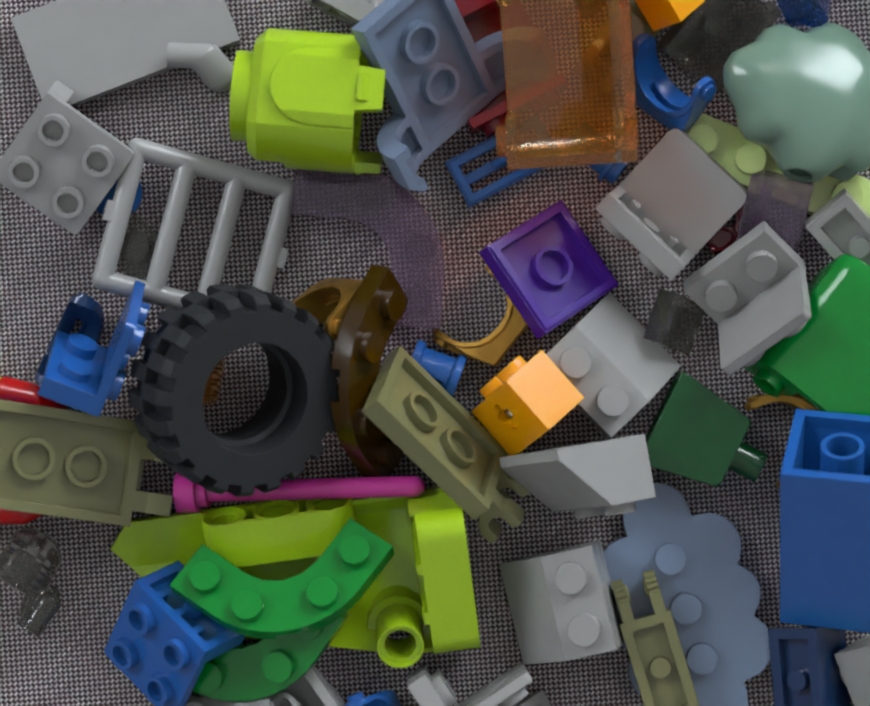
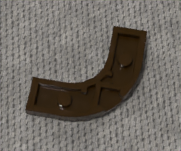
M376 265L370 266L345 314L335 343L331 369L340 370L339 400L331 402L336 432L342 447L363 477L391 476L394 467L399 464L403 451L362 412L379 373L380 362L387 341L398 320L403 316L409 300L390 268Z

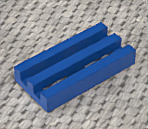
M535 113L447 160L445 166L454 179L458 190L461 192L468 209L558 162L560 157ZM532 129L536 138L465 176L463 175L460 167ZM539 148L543 149L544 156L475 193L471 190L470 185Z

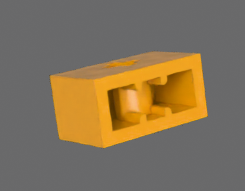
M541 350L528 362L519 355L482 387L479 392L485 400L471 412L511 456L519 454L549 431L584 397L544 351Z

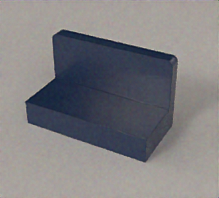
M778 626L768 629L774 706H851L850 694L840 677L839 666L834 654L846 647L844 630L815 626Z

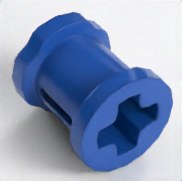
M418 339L412 357L453 397L467 356L460 354L455 358L427 348L426 342Z

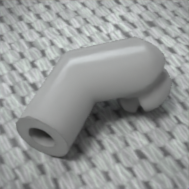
M180 42L167 43V68L193 69L206 86L216 92H226L231 89L233 64L216 45Z

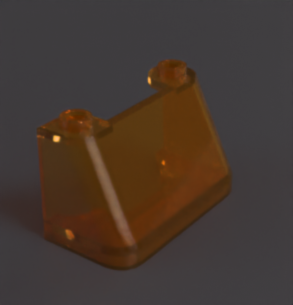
M497 0L501 11L508 113L505 117V125L496 126V148L498 158L507 157L508 170L636 162L639 157V132L631 0Z

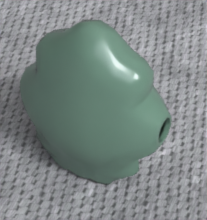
M829 22L820 23L805 32L780 23L765 28L754 42L732 52L723 67L722 76L723 87L735 109L738 128L745 139L767 148L787 178L797 182L814 183L828 175L841 181H848L858 172H864L870 168V53L862 40L854 32L839 24Z

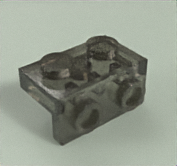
M705 0L682 22L672 25L657 44L656 49L694 85L703 77L709 76L716 82V92H721L724 89L722 70L732 52L754 42L765 28L773 26L782 11L775 4L760 0Z

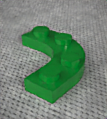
M350 518L320 558L307 570L285 580H261L241 571L202 544L172 581L170 587L173 593L229 630L255 638L276 639L278 635L293 634L308 630L309 633L314 632L343 616L364 595L394 556L395 552L392 545Z
M346 612L331 624L311 633L305 630L293 634L278 635L276 639H262L249 645H238L206 662L192 691L209 698L234 702L251 701L276 694L300 679L315 665L347 620L349 614Z

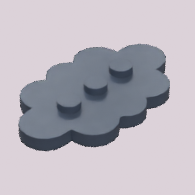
M655 482L653 484L656 497L635 501V512L621 514L622 526L626 536L619 537L610 542L603 549L610 581L622 579L623 583L627 585L631 597V610L634 618L654 612L650 597L646 596L642 583L644 578L642 572L654 569L665 608H670L699 705L748 706L747 689L744 681L760 674L769 664L771 657L768 628L766 624L754 616L761 598L760 584L754 574L738 565L742 551L740 535L734 524L724 516L710 512L691 515L689 506L680 492L672 486ZM616 601V606H617V610H618L620 622H623V621H622V618H621V615H620V611H619L618 605H617V601ZM624 642L621 646L627 650ZM629 658L627 665L629 680L635 691L641 695Z

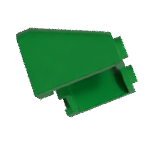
M843 254L814 275L808 283L811 318L802 330L792 337L782 338L768 348L755 364L744 368L754 376V383L770 396L778 397L780 394L792 396L798 392L820 411L870 415V266L854 256Z

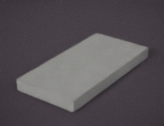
M56 0L11 18L41 99L44 98L55 81L58 80L74 91L67 101L72 107L79 106L174 69L167 68L168 42L213 44L220 50L242 43L225 0Z

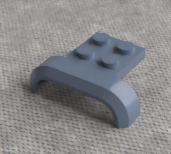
M384 0L351 28L369 66L386 70L384 95L394 113L379 130L376 140L377 148L395 182L401 187L413 191L425 192L428 189L425 179L417 175L418 168L428 156L465 125L468 119L474 117L497 95L512 85L524 81L543 82L551 78L556 63L543 31L534 27L524 26L504 29L474 43L454 0Z

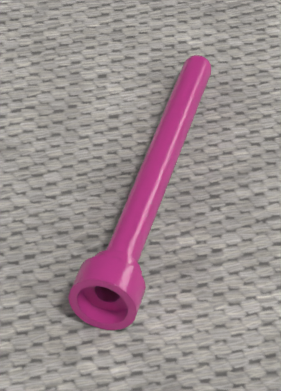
M176 472L173 481V501L177 513H199L202 507H210L212 502L417 497L424 492L425 483L419 476L294 479L293 481L290 479H280L281 486L278 489L263 493L255 488V493L251 496L235 497L227 491L221 495L208 491Z

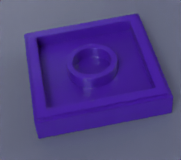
M562 200L551 205L479 252L537 339L619 285Z

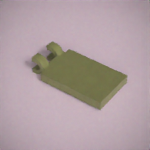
M401 345L385 357L362 412L473 520L480 517L478 522L479 531L492 544L499 539L502 529L500 523L494 518L504 519L511 527L515 528L522 523L525 512L516 502L511 500V496L503 489L510 488L514 490L522 499L530 494V492L501 469L499 457H505L507 452L496 439Z
M0 399V509L130 527L133 511L170 517L173 496L140 490L145 460L163 461L156 458L147 448L148 440L139 435L133 420L103 415L97 417L84 412Z

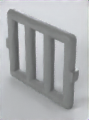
M142 138L131 139L127 146L134 150L135 155L118 178L113 200L107 199L101 220L107 223L92 276L94 287L102 291L129 297L135 280L146 284L142 301L166 308L169 306L175 310L183 307L180 302L181 297L191 292L166 285L196 175L225 183L197 291L207 295L206 290L210 285L221 284L246 189L275 197L252 283L253 287L271 293L277 269H284L289 249L283 246L298 193L297 185L291 180ZM146 161L175 169L147 278L142 280L116 273V268L144 162Z

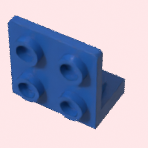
M135 280L108 348L98 345L96 341L86 335L79 333L67 334L59 330L57 331L37 395L97 417L100 416L106 399L116 402L127 371L124 370L129 357H135L146 328L143 325L150 304L142 301L145 283Z
M179 560L134 581L104 649L106 656L155 706H185L205 663L242 644L246 636L223 627L173 593L170 584L184 568V565Z

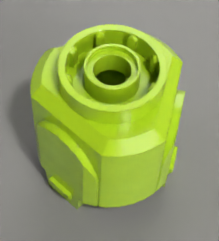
M268 28L256 38L254 51L238 50L235 56L229 111L231 140L247 142V151L255 160L280 162L287 169L348 174L355 172L358 175L362 173L380 174L383 164L381 154L359 151L362 113L382 112L386 70L369 66L353 34Z

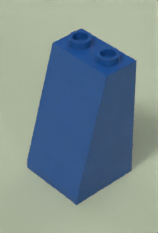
M805 409L795 410L780 472L781 623L870 633V415Z

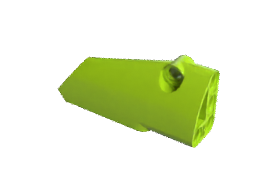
M440 487L427 488L417 497L269 500L200 510L199 513L170 514V517L160 515L131 519L130 527H122L110 548L141 578L178 560L185 566L203 544L249 575L261 580H285L303 573L315 563L351 518L392 545L395 554L364 595L347 611L349 617L328 647L378 652L380 659L386 665L393 668L412 666L420 660L423 653L434 652V654L481 648L463 510ZM398 630L410 633L407 638L401 640L389 637L392 632ZM245 636V638L262 639V638H255V637Z

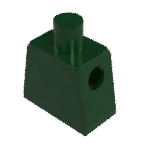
M684 372L676 373L645 435L651 468L716 487L720 486L728 470L754 482L765 464L767 454L742 442L751 420Z

